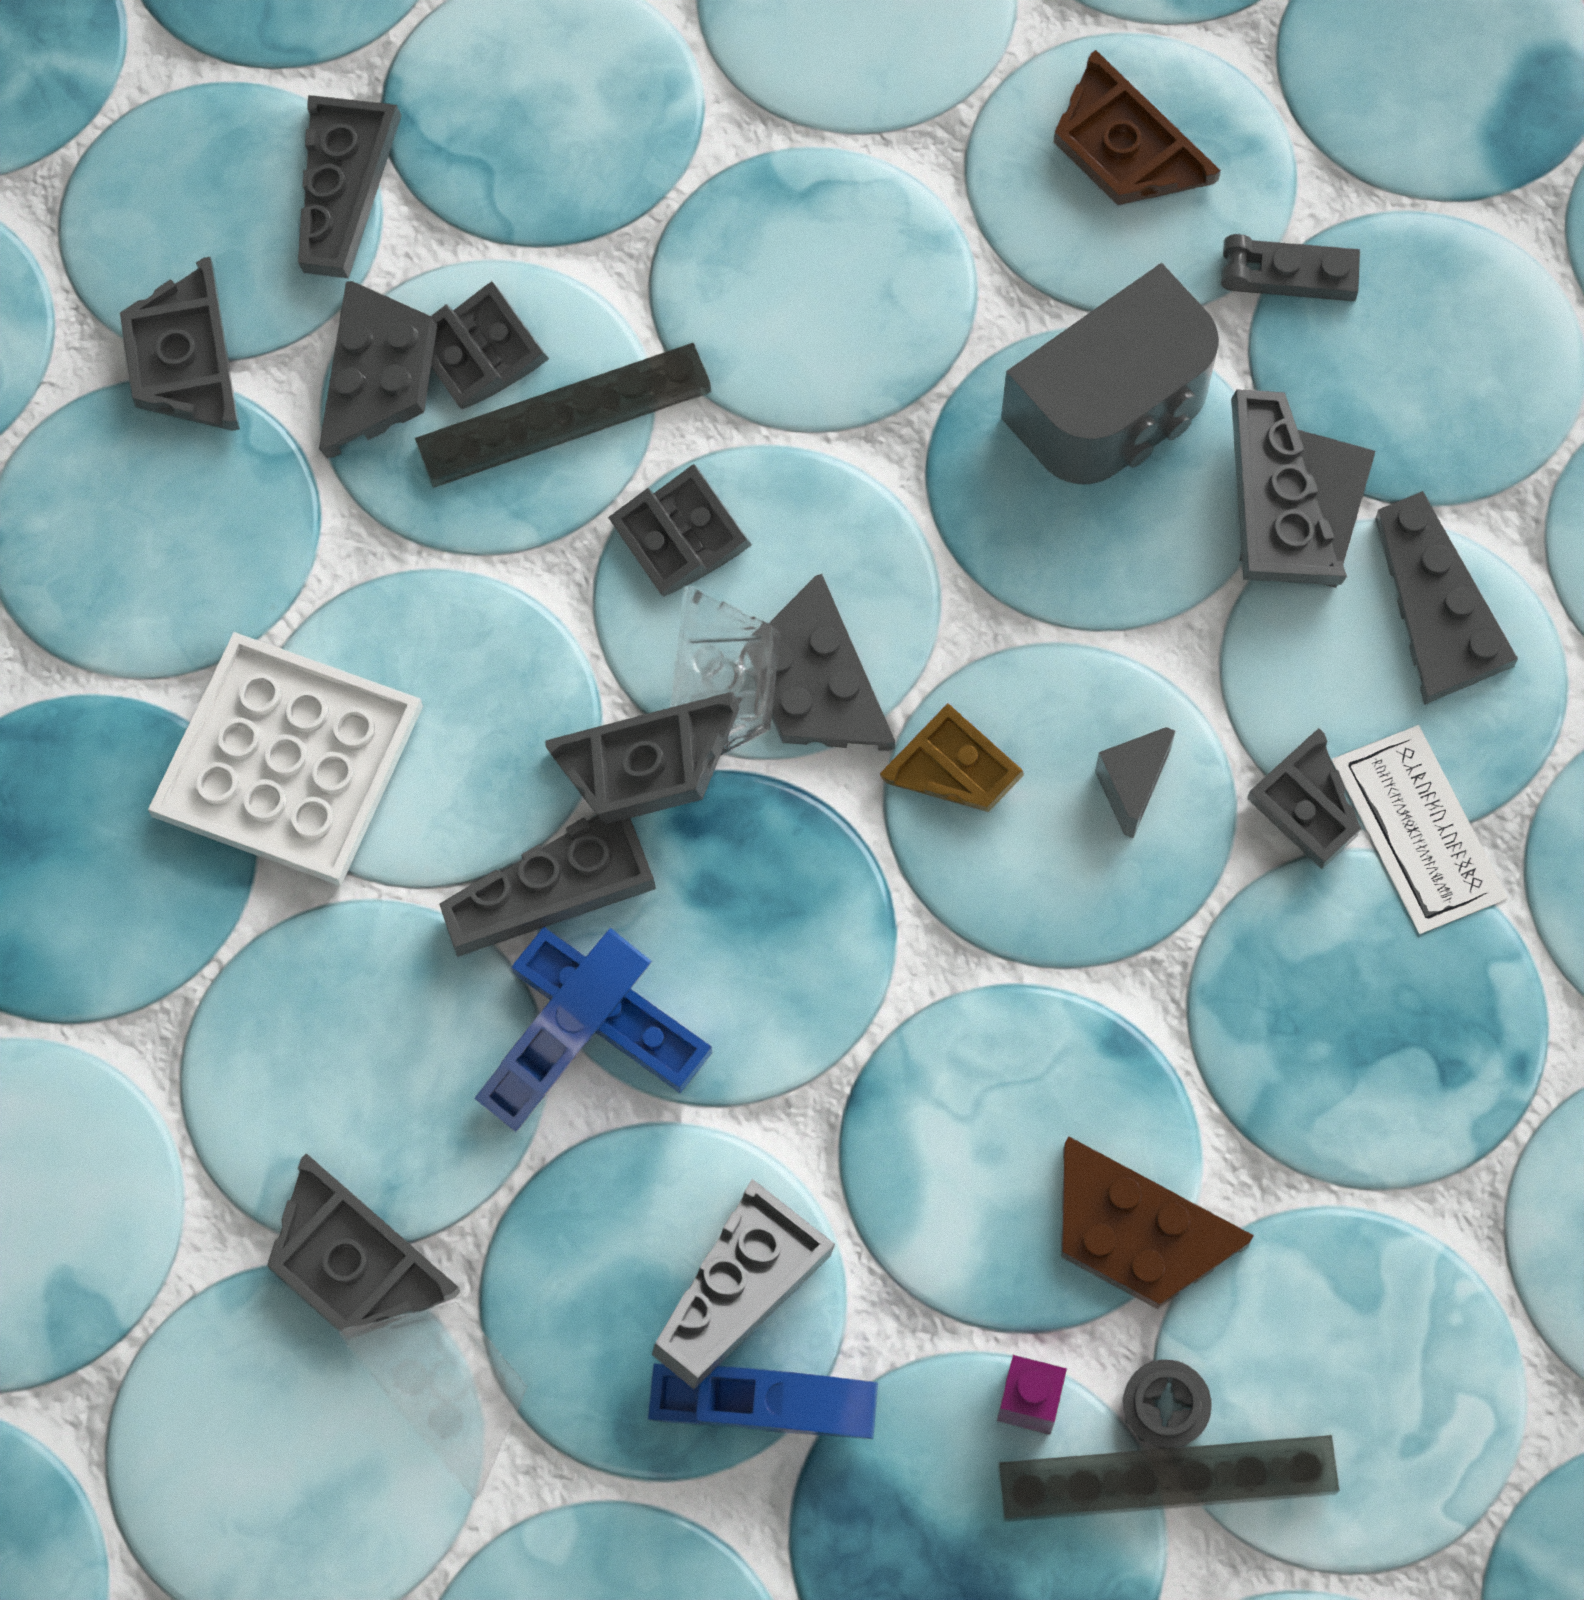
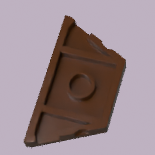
M1097 50L1090 54L1085 72L1079 84H1076L1070 97L1067 111L1062 114L1056 127L1053 142L1117 205L1209 186L1219 181L1221 170Z
M1070 1136L1065 1141L1063 1148L1064 1178L1062 1190L1063 1225L1061 1232V1257L1148 1305L1159 1309L1178 1296L1180 1291L1192 1283H1197L1213 1272L1215 1267L1231 1256L1248 1248L1254 1236L1253 1234Z

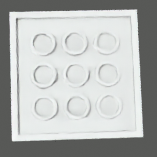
M233 632L148 811L153 818L341 886L423 708L422 701L415 696Z

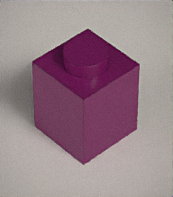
M1013 1355L997 1421L1051 1435L1067 1368Z

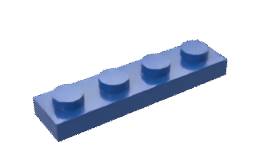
M543 927L511 966L514 975L551 1000L586 956ZM632 989L629 990L596 1032L600 1037L680 1094L712 1054V1046Z

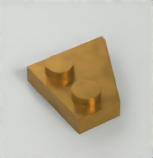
M947 703L882 770L880 776L883 781L893 786L989 812L1024 776V773L1017 764Z

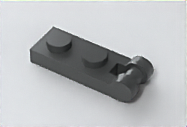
M1242 234L1229 235L1223 241V256L1227 259V266L1222 269L1221 286L1227 290L1356 301L1359 289L1360 249L1256 241ZM1247 263L1260 264V270H1251L1246 265Z

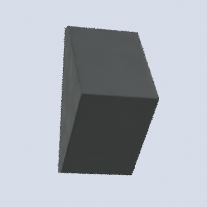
M1165 727L1103 750L1098 754L1095 773L1123 834L1134 838L1171 751L1176 732L1173 729Z

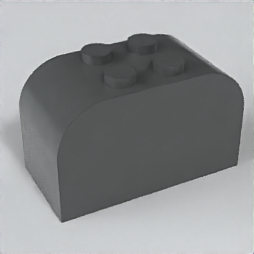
M1161 262L1007 370L1001 419L1050 473L1064 481L1075 484H1093L1112 477L1128 465L1134 468L1144 462L1152 453L1153 447L1165 438L1174 440L1183 434L1190 426L1192 419L1202 409L1207 398L1219 344L1215 322L1204 307Z

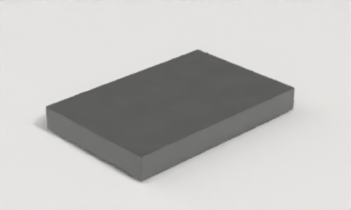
M1298 430L1304 447L1301 455L1308 475L1313 474L1318 489L1316 499L1323 520L1328 519L1334 536L1331 542L1337 561L1342 560L1344 564L1376 451ZM1240 554L1239 561H1242V554ZM1324 584L1335 588L1337 587V585Z

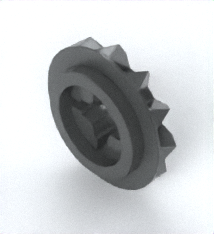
M1157 1360L1139 1368L1129 1379L1122 1398L1125 1422L1135 1432L1140 1441L1154 1445L1160 1450L1185 1447L1202 1434L1211 1415V1396L1205 1381L1193 1368L1175 1360ZM1167 1383H1171L1170 1392L1173 1393V1402L1182 1404V1407L1190 1408V1410L1173 1411L1170 1420L1167 1421L1166 1427L1162 1426L1163 1419L1160 1418V1409L1151 1407V1404L1143 1403V1401L1150 1402L1151 1399H1160L1167 1387Z

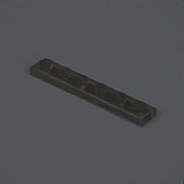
M693 342L415 438V442L432 488L711 393V382Z
M1332 1435L999 1462L998 1464L1004 1522L1337 1495L1340 1491Z

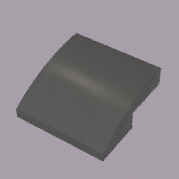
M493 281L485 285L456 309L452 310L446 304L431 315V318L437 324L431 367L461 409H465L495 395L549 360L546 353Z
M694 464L655 493L649 488L645 489L608 517L663 597L699 580L752 546L701 471Z

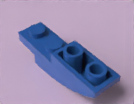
M610 928L501 1061V1065L474 1099L516 1132L583 1047L592 1039L652 961Z
M653 1363L648 1419L655 1422L761 1429L766 1432L874 1439L878 1383L814 1374L718 1366L693 1389L664 1364Z

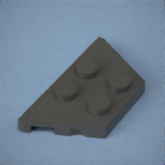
M205 257L196 262L197 270L179 282L174 283L170 279L156 288L149 298L138 300L120 312L132 399L136 408L235 431L240 430L215 271L211 257Z
M347 281L345 284L319 450L326 458H334L342 454L339 446L362 435L370 440L386 432L393 424L404 423L423 414L426 404L437 324L431 316L353 281Z
M819 574L745 647L746 659L782 743L807 745L811 742H820L828 747L847 748V743L876 745L878 746V751L895 749V739L825 579L822 574Z
M733 691L545 740V746L603 825L702 800L740 709L739 702Z
M307 1153L300 1159L296 1185L291 1200H287L281 1219L283 1226L279 1238L274 1242L267 1266L271 1272L346 1339L350 1341L455 1298L461 1292L454 1282Z

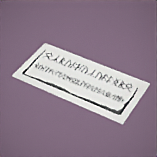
M1419 725L1331 759L1336 770H1339L1344 786L1419 934L1509 899Z

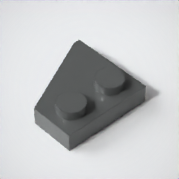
M1318 728L1252 788L1247 799L1315 864L1323 869L1358 836L1361 828L1353 807L1347 803L1344 796L1345 786L1339 770L1335 771L1326 748L1328 741L1325 733Z

